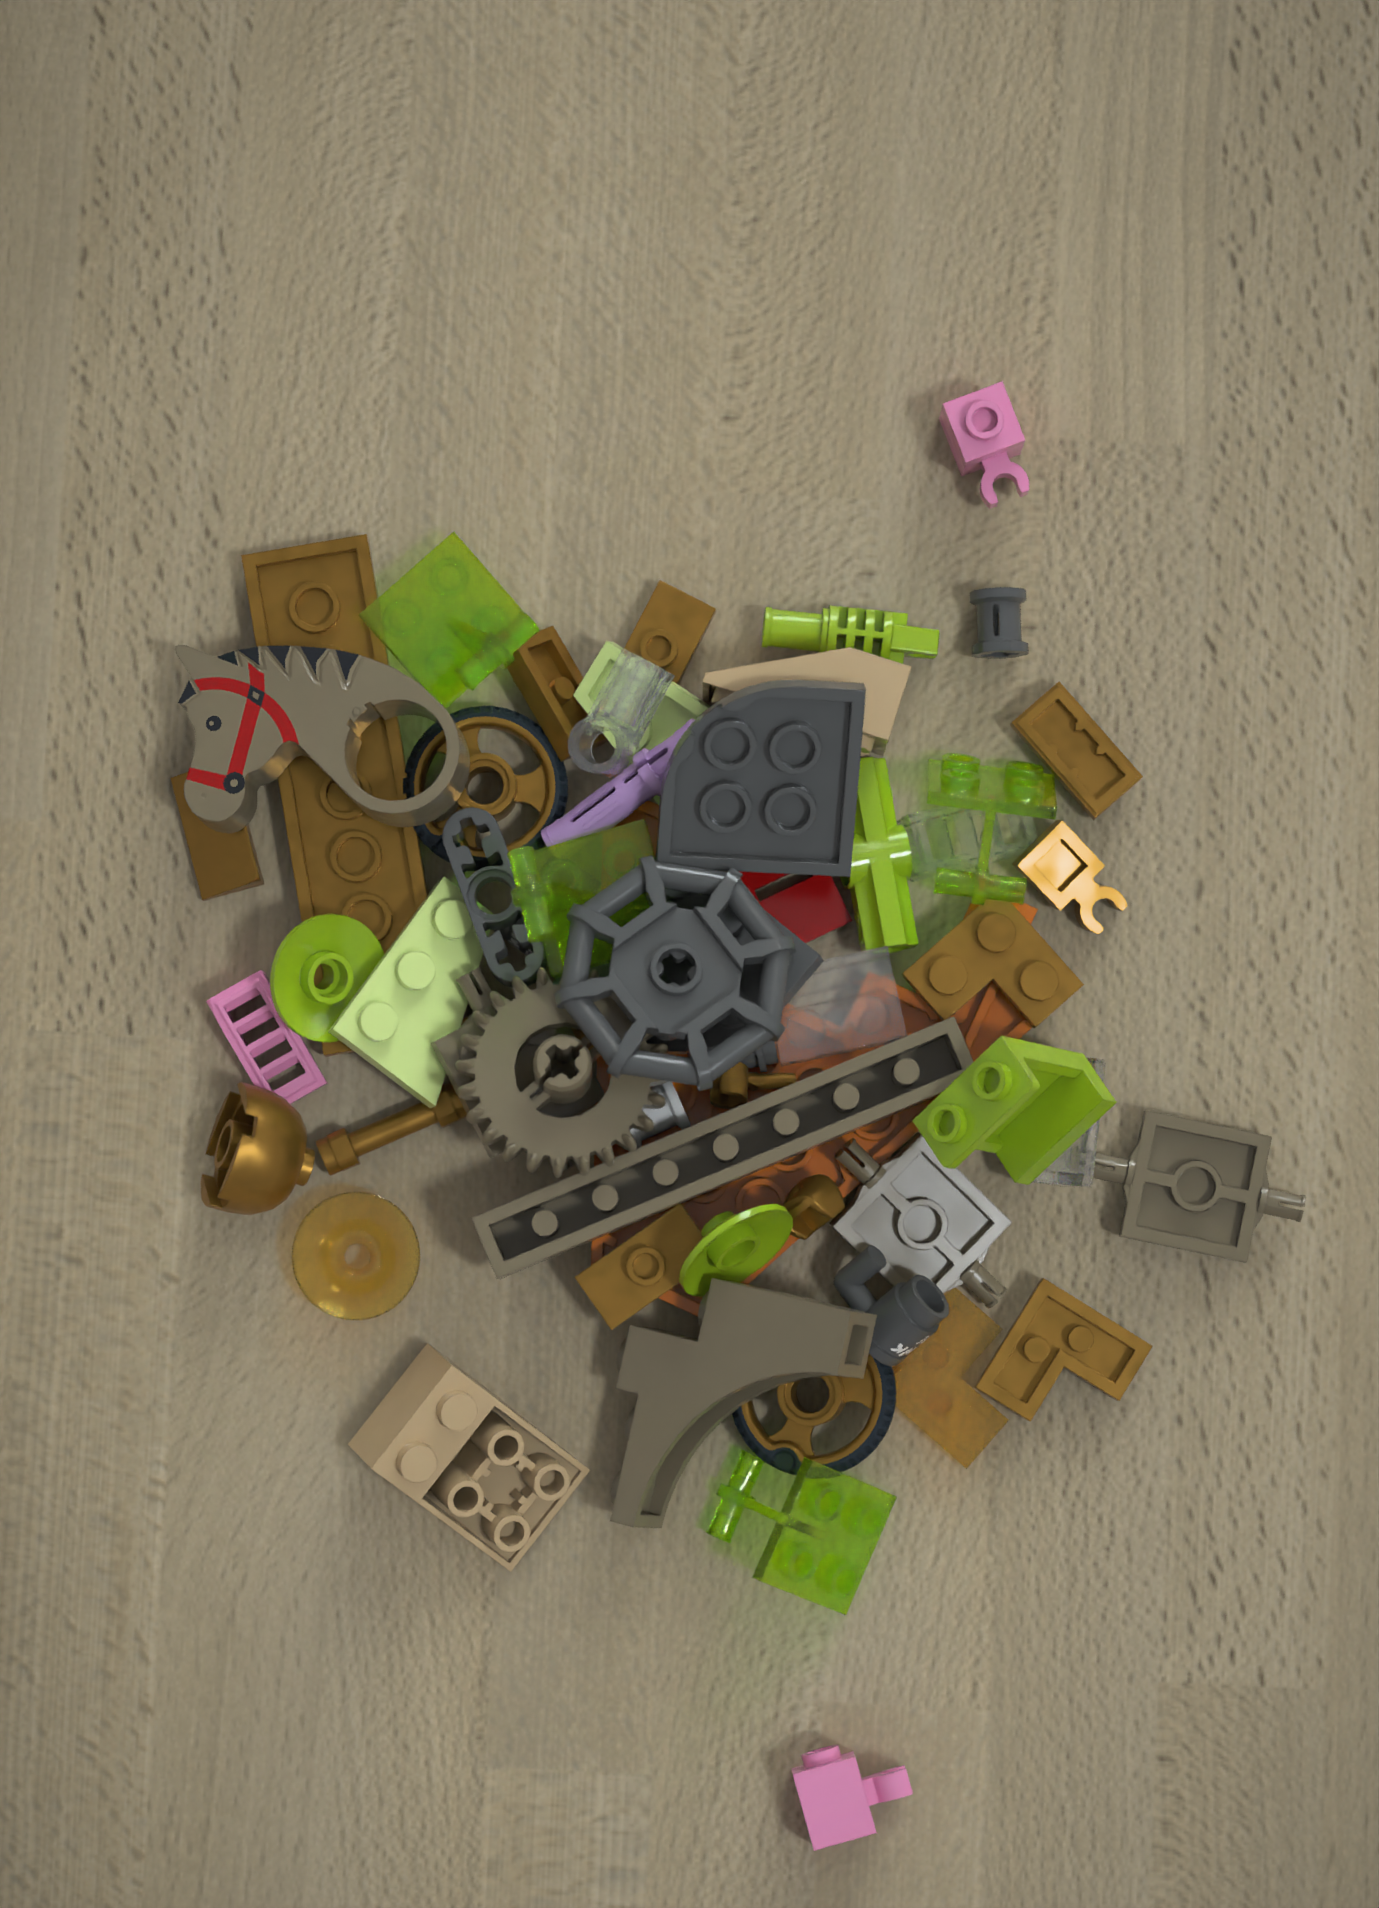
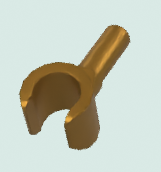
M739 1062L713 1081V1088L710 1089V1103L718 1108L733 1109L748 1102V1090L781 1089L797 1082L794 1073L748 1072V1066Z

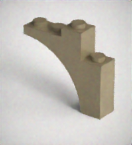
M712 1278L709 1291L703 1296L698 1310V1322L701 1326L699 1338L657 1328L630 1325L627 1338L621 1343L617 1354L616 1366L619 1376L616 1389L636 1393L638 1397L636 1406L630 1411L626 1420L625 1438L628 1443L622 1469L615 1476L611 1488V1501L614 1506L610 1521L630 1527L662 1528L668 1503L676 1484L696 1450L725 1418L760 1394L783 1384L805 1378L843 1376L863 1379L877 1315L741 1282Z

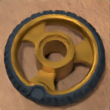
M478 706L450 713L466 739L470 755L468 780L461 796L456 801L458 808L454 813L464 808H480L490 813L498 822L512 812L516 803L530 805L540 813L536 822L524 835L506 844L513 864H520L538 853L546 845L541 836V830L564 816L568 799V779L564 761H560L542 728L530 718L516 711L495 706ZM437 723L424 732L408 758L404 773H407V778H403V794H406V799L425 791L427 772L431 762L437 753L445 755L447 753L444 730ZM495 729L516 736L532 749L541 765L531 773L514 775L512 768L504 759L491 753H481L478 745L480 730ZM493 773L501 778L504 785L503 791L496 801L490 804H478L470 799L468 796V786L476 775ZM449 818L440 822H434L433 820L423 825L413 826L421 841L433 853L450 863L443 844V829ZM475 825L463 829L465 839L457 843L456 847L467 846L470 849L478 870L490 866L483 848H477V829ZM499 859L491 866H502V859Z
M869 1354L863 1379L843 1376H822L821 1378L827 1383L829 1388V1400L825 1407L818 1412L808 1411L798 1402L796 1390L801 1380L778 1386V1403L788 1419L783 1428L771 1436L766 1433L757 1418L753 1399L732 1413L733 1420L748 1447L760 1459L780 1471L802 1477H825L841 1473L866 1459L878 1447L890 1427L896 1406V1382L892 1366L880 1363ZM846 1402H858L871 1410L865 1426L850 1443L830 1453L815 1454L811 1442L815 1426L834 1420L843 1411Z

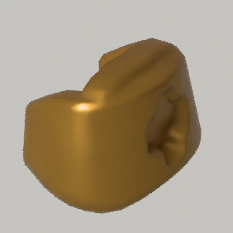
M822 1174L812 1175L797 1183L782 1205L793 1218V1227L790 1235L803 1240L808 1239L814 1232L845 1208L841 1192L836 1183L828 1176Z

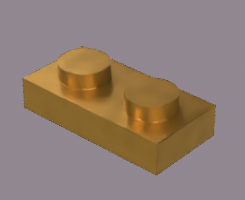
M554 626L513 640L498 652L514 683L525 698L561 762L599 747L608 741L573 696L583 680V676Z

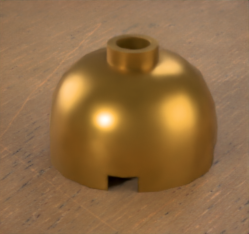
M240 1082L237 1084L240 1094L230 1091L216 1117L206 1149V1155L215 1156L214 1177L202 1174L201 1198L205 1206L235 1214L253 1215L274 1209L286 1201L292 1193L295 1184L304 1186L308 1182L314 1165L315 1151L306 1147L307 1131L300 1113L284 1097L267 1089Z

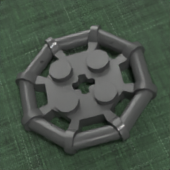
M650 855L639 858L638 866L584 904H573L566 915L570 921L561 986L560 990L554 993L557 1007L559 1009H566L608 1064L607 1073L617 1079L624 1074L696 1085L698 1090L702 1091L713 1088V1081L765 1043L770 1040L778 1041L785 1030L781 1023L790 955L796 952L793 938L783 935L742 882L743 874L734 868L724 872L655 861L653 856ZM665 889L709 895L711 897L706 908L695 906L694 910L677 908V904L666 902ZM644 893L650 908L623 927H620L609 918ZM727 906L730 907L755 941L742 946L738 943L719 918ZM594 938L613 945L609 977L588 979ZM667 957H670L675 963L682 962L685 959L688 960L692 965V968L687 972L689 983L679 986L675 982L666 984L662 981L660 977L664 973V967L661 961ZM763 964L757 1004L739 997L743 965ZM609 996L614 999L633 1024L625 1033L623 1039L615 1032L594 1002ZM730 1014L744 1025L739 1031L707 1052V1046L702 1036L704 1032ZM646 1034L654 1035L665 1041L683 1039L686 1040L688 1058L639 1049Z

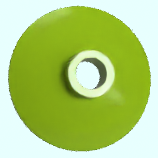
M321 914L298 924L280 944L270 973L271 996L281 1020L299 1036L316 1042L340 1041L328 1031L384 955L380 942L366 925L345 915ZM321 964L324 971L323 979L315 986L314 975L316 969Z
M766 1204L737 1214L726 1211L713 1217L703 1227L701 1231L703 1238L693 1248L681 1267L679 1281L683 1289L692 1296H704L709 1291L712 1278L735 1282L744 1281L752 1273L767 1264L785 1244L793 1227L791 1214L782 1205Z

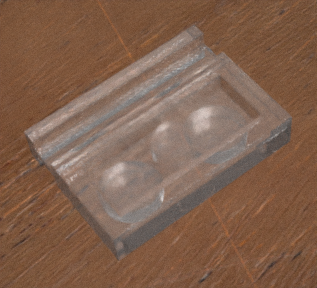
M887 946L823 959L822 964L782 1011L781 1023L785 1030L780 1039L775 1041L781 1067L885 1045L907 1036Z

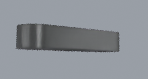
M474 807L461 809L447 820L443 829V844L486 961L494 977L503 985L513 988L512 978L519 976L527 986H530L537 981L538 968H546L547 954L497 821L487 811ZM475 825L479 833L490 831V835L482 839V847L490 866L479 870L470 849L467 846L456 847L457 843L465 839L463 829ZM499 859H502V866H491ZM466 871H476L469 878L465 876ZM493 881L503 882L513 891V899L510 906L499 914L485 913L477 906L478 892L485 884ZM524 917V924L512 925L519 918ZM512 926L520 947L523 950L533 948L534 952L525 957L527 966L525 969L515 971L510 963L500 965L499 960L508 956V950L503 936L498 929ZM489 929L498 930L490 937L486 933Z

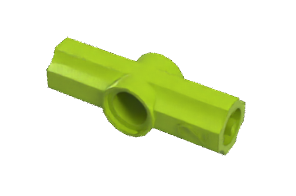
M865 757L860 758L851 876L839 877L844 888L850 889L861 954L862 956H878L912 949L919 943L907 880H910L912 873L909 839L903 825H897L893 793L885 758Z

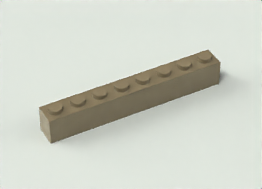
M953 1016L642 1146L633 1152L630 1151L614 1158L615 1163L611 1167L606 1166L605 1163L590 1168L589 1174L586 1176L580 1173L477 1215L472 1220L496 1278L503 1279L678 1204H682L935 1098L973 1063V1059L957 1021Z

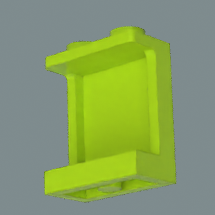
M1001 1035L912 1121L943 1167L957 1168L975 1150L991 1152L997 1155L1015 1183L1029 1185L1117 1102L1084 1054Z

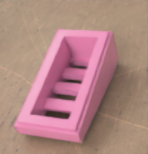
M260 970L206 1001L254 1086L276 1093L292 1104L328 1084L302 1037L288 1028L278 1015L271 996L270 980L264 971ZM261 995L266 1005L236 1022L233 1020L229 1012ZM274 1017L279 1028L247 1045L242 1035ZM286 1040L289 1042L293 1050L260 1068L255 1059L257 1056ZM300 1062L306 1073L273 1091L268 1080Z

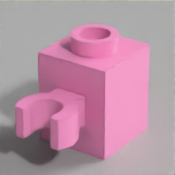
M1003 381L943 403L939 420L961 477L982 469L983 476L979 490L984 504L989 509L997 506L998 499L993 490V483L999 478L1012 480L1016 485V491L1019 496H1026L1029 491L1028 476L1021 466L1010 462V458L1021 454L1025 438Z
M831 1745L801 1755L803 1765L792 1768L793 1778L814 1851L877 1833L869 1806L913 1794L904 1765L861 1778L854 1752L841 1754L839 1745Z

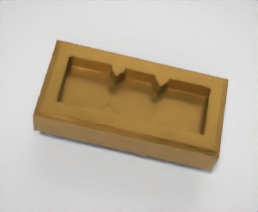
M659 580L624 649L676 684H679L716 613V608Z
M1060 681L1010 724L1014 731L1093 821L1143 778L1141 773Z
M678 1204L575 1276V1279L607 1325L613 1330L680 1283L679 1274L681 1267L693 1248L703 1238L701 1231L682 1204Z

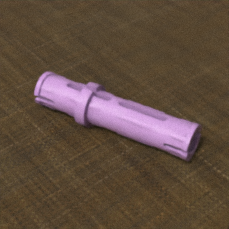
M692 718L687 721L673 735L653 749L643 748L632 756L633 763L624 769L622 773L597 789L563 817L542 829L541 836L551 853L559 861L562 860L563 863H567L572 857L582 851L584 847L632 814L634 810L646 801H649L656 795L660 796L662 780L670 756L681 736L695 719Z

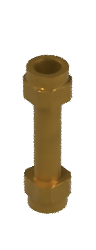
M450 1082L442 1085L437 1104L431 1109L420 1102L351 1133H348L346 1128H342L315 1142L329 1175L332 1176L361 1164L359 1156L438 1122L444 1128L465 1118L467 1113Z

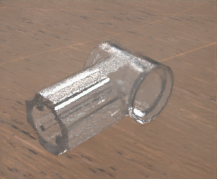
M623 648L587 717L579 721L570 732L568 753L573 763L583 771L608 779L615 778L622 773L624 769L633 763L632 756L640 751L639 743L675 675ZM611 731L616 741L614 754L608 761L598 764L592 755L593 742L599 734Z

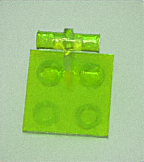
M454 531L359 614V617L415 681L422 685L445 709L466 690L470 689L473 691L479 683L498 667L504 670L515 661L513 654L534 634L540 631L536 623L518 606Z
M960 753L942 755V760L928 759L926 770V804L983 811L975 872L946 869L937 866L933 894L940 893L971 897V904L984 905L985 899L1020 903V905H1023L1026 877L1019 878L989 874L988 864L995 814L997 812L1055 820L1057 801L1054 775L1043 773L1044 768L1040 765L1024 761H1010L1006 763L1005 768L982 766L980 765V759Z
M645 819L539 850H534L533 847L527 846L507 853L516 888L511 891L513 904L515 907H521L528 941L533 943L543 941L550 973L553 978L561 977L563 973L570 921L566 915L573 904H584L638 866L639 858L652 855L656 861ZM644 893L609 918L620 927H623L650 908ZM594 938L590 968L611 962L613 945Z
M741 1449L740 1456L727 1485L720 1483L716 1495L721 1497L705 1533L731 1544L732 1536L745 1508L776 1521L753 1578L846 1615L897 1496L804 1457L780 1511L751 1496L762 1467L766 1462L758 1456Z

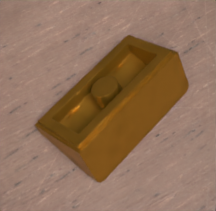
M188 772L170 778L202 900L264 885L249 823L242 830L235 833H222L207 827L191 811L185 800L184 784Z

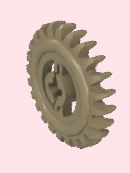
M539 967L537 970L536 989L530 990L519 976H514L512 978V987L515 999L510 1001L493 990L490 993V1000L497 1014L493 1017L480 1011L473 1012V1021L483 1032V1035L464 1034L460 1040L462 1046L475 1054L476 1058L458 1060L455 1066L459 1073L475 1078V1080L460 1086L457 1093L461 1099L480 1101L476 1107L467 1113V1121L472 1124L487 1121L491 1123L482 1135V1142L485 1145L496 1143L503 1138L507 1140L502 1153V1158L505 1162L512 1161L524 1151L527 1153V1171L529 1173H534L544 1159H549L553 1175L556 1178H560L565 1170L567 1160H573L580 1174L586 1176L589 1174L590 1156L596 1155L606 1166L611 1167L615 1163L612 1150L614 1144L631 1152L637 1149L636 1141L630 1130L634 1128L650 1132L654 1129L653 1120L643 1112V1109H660L666 1105L664 1096L651 1090L650 1087L661 1085L668 1081L624 1074L617 1079L611 1075L607 1092L595 1107L583 1114L558 1118L540 1113L539 1110L549 1101L567 1104L582 1098L591 1085L593 1077L592 1063L601 1055L595 1047L590 1051L588 1050L592 1043L586 1036L581 1040L565 1034L552 1036L543 1041L535 1052L533 1060L535 1081L520 1093L516 1085L515 1068L519 1054L529 1040L547 1029L569 1027L581 1030L566 1009H559L557 1007L554 993L560 990L561 979L558 985H553L545 968ZM593 969L588 979L599 978L598 971ZM609 996L594 1002L615 1032L623 1039L625 1033L633 1024L614 999ZM645 1035L639 1050L661 1054L668 1053V1046L666 1044H647L646 1041L653 1035ZM557 1059L560 1063L566 1064L572 1059L575 1060V1077L569 1079L561 1073L552 1078L551 1061ZM543 1090V1092H542L538 1097H536L534 1100H532V1098H533L538 1092H541V1091Z

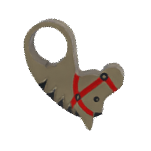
M177 645L175 647L177 656L191 676L178 703L187 711L196 736L194 753L184 784V797L191 811L207 827L222 833H235L242 830L255 815L258 789L276 780L298 756L310 758L368 816L391 826L413 827L431 822L447 812L461 796L470 770L469 749L462 731L440 702L422 685L397 669L358 654L329 648L291 645L258 646L214 657L187 645ZM400 715H417L428 718L440 725L446 737L447 753L443 769L430 787L414 797L397 801L379 799L362 790L356 770L357 756L362 744L359 737L373 721L380 717L387 720Z

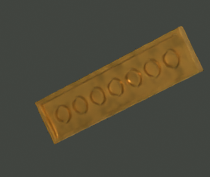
M367 534L241 555L256 647L291 645L329 648L358 654L389 665ZM398 716L387 720L380 717L373 721L359 737L362 744L356 763L358 781L362 790L373 797L390 801L404 800L407 797L406 794H403V778H407V773H404L406 761ZM298 756L278 777L301 921L303 922L321 914H340L354 918L373 932L385 954L428 895L418 835L413 827L391 826L371 818L310 758ZM321 964L316 969L314 975L315 986L323 979L324 971ZM341 1041L321 1042L325 1057L354 1052Z

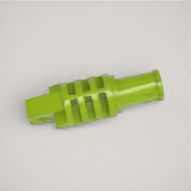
M829 605V608H822V613L818 614L772 609V607H766L761 647H781L817 651V653L851 647L903 664L904 657L936 658L938 655L940 632L937 629L907 626L908 613Z

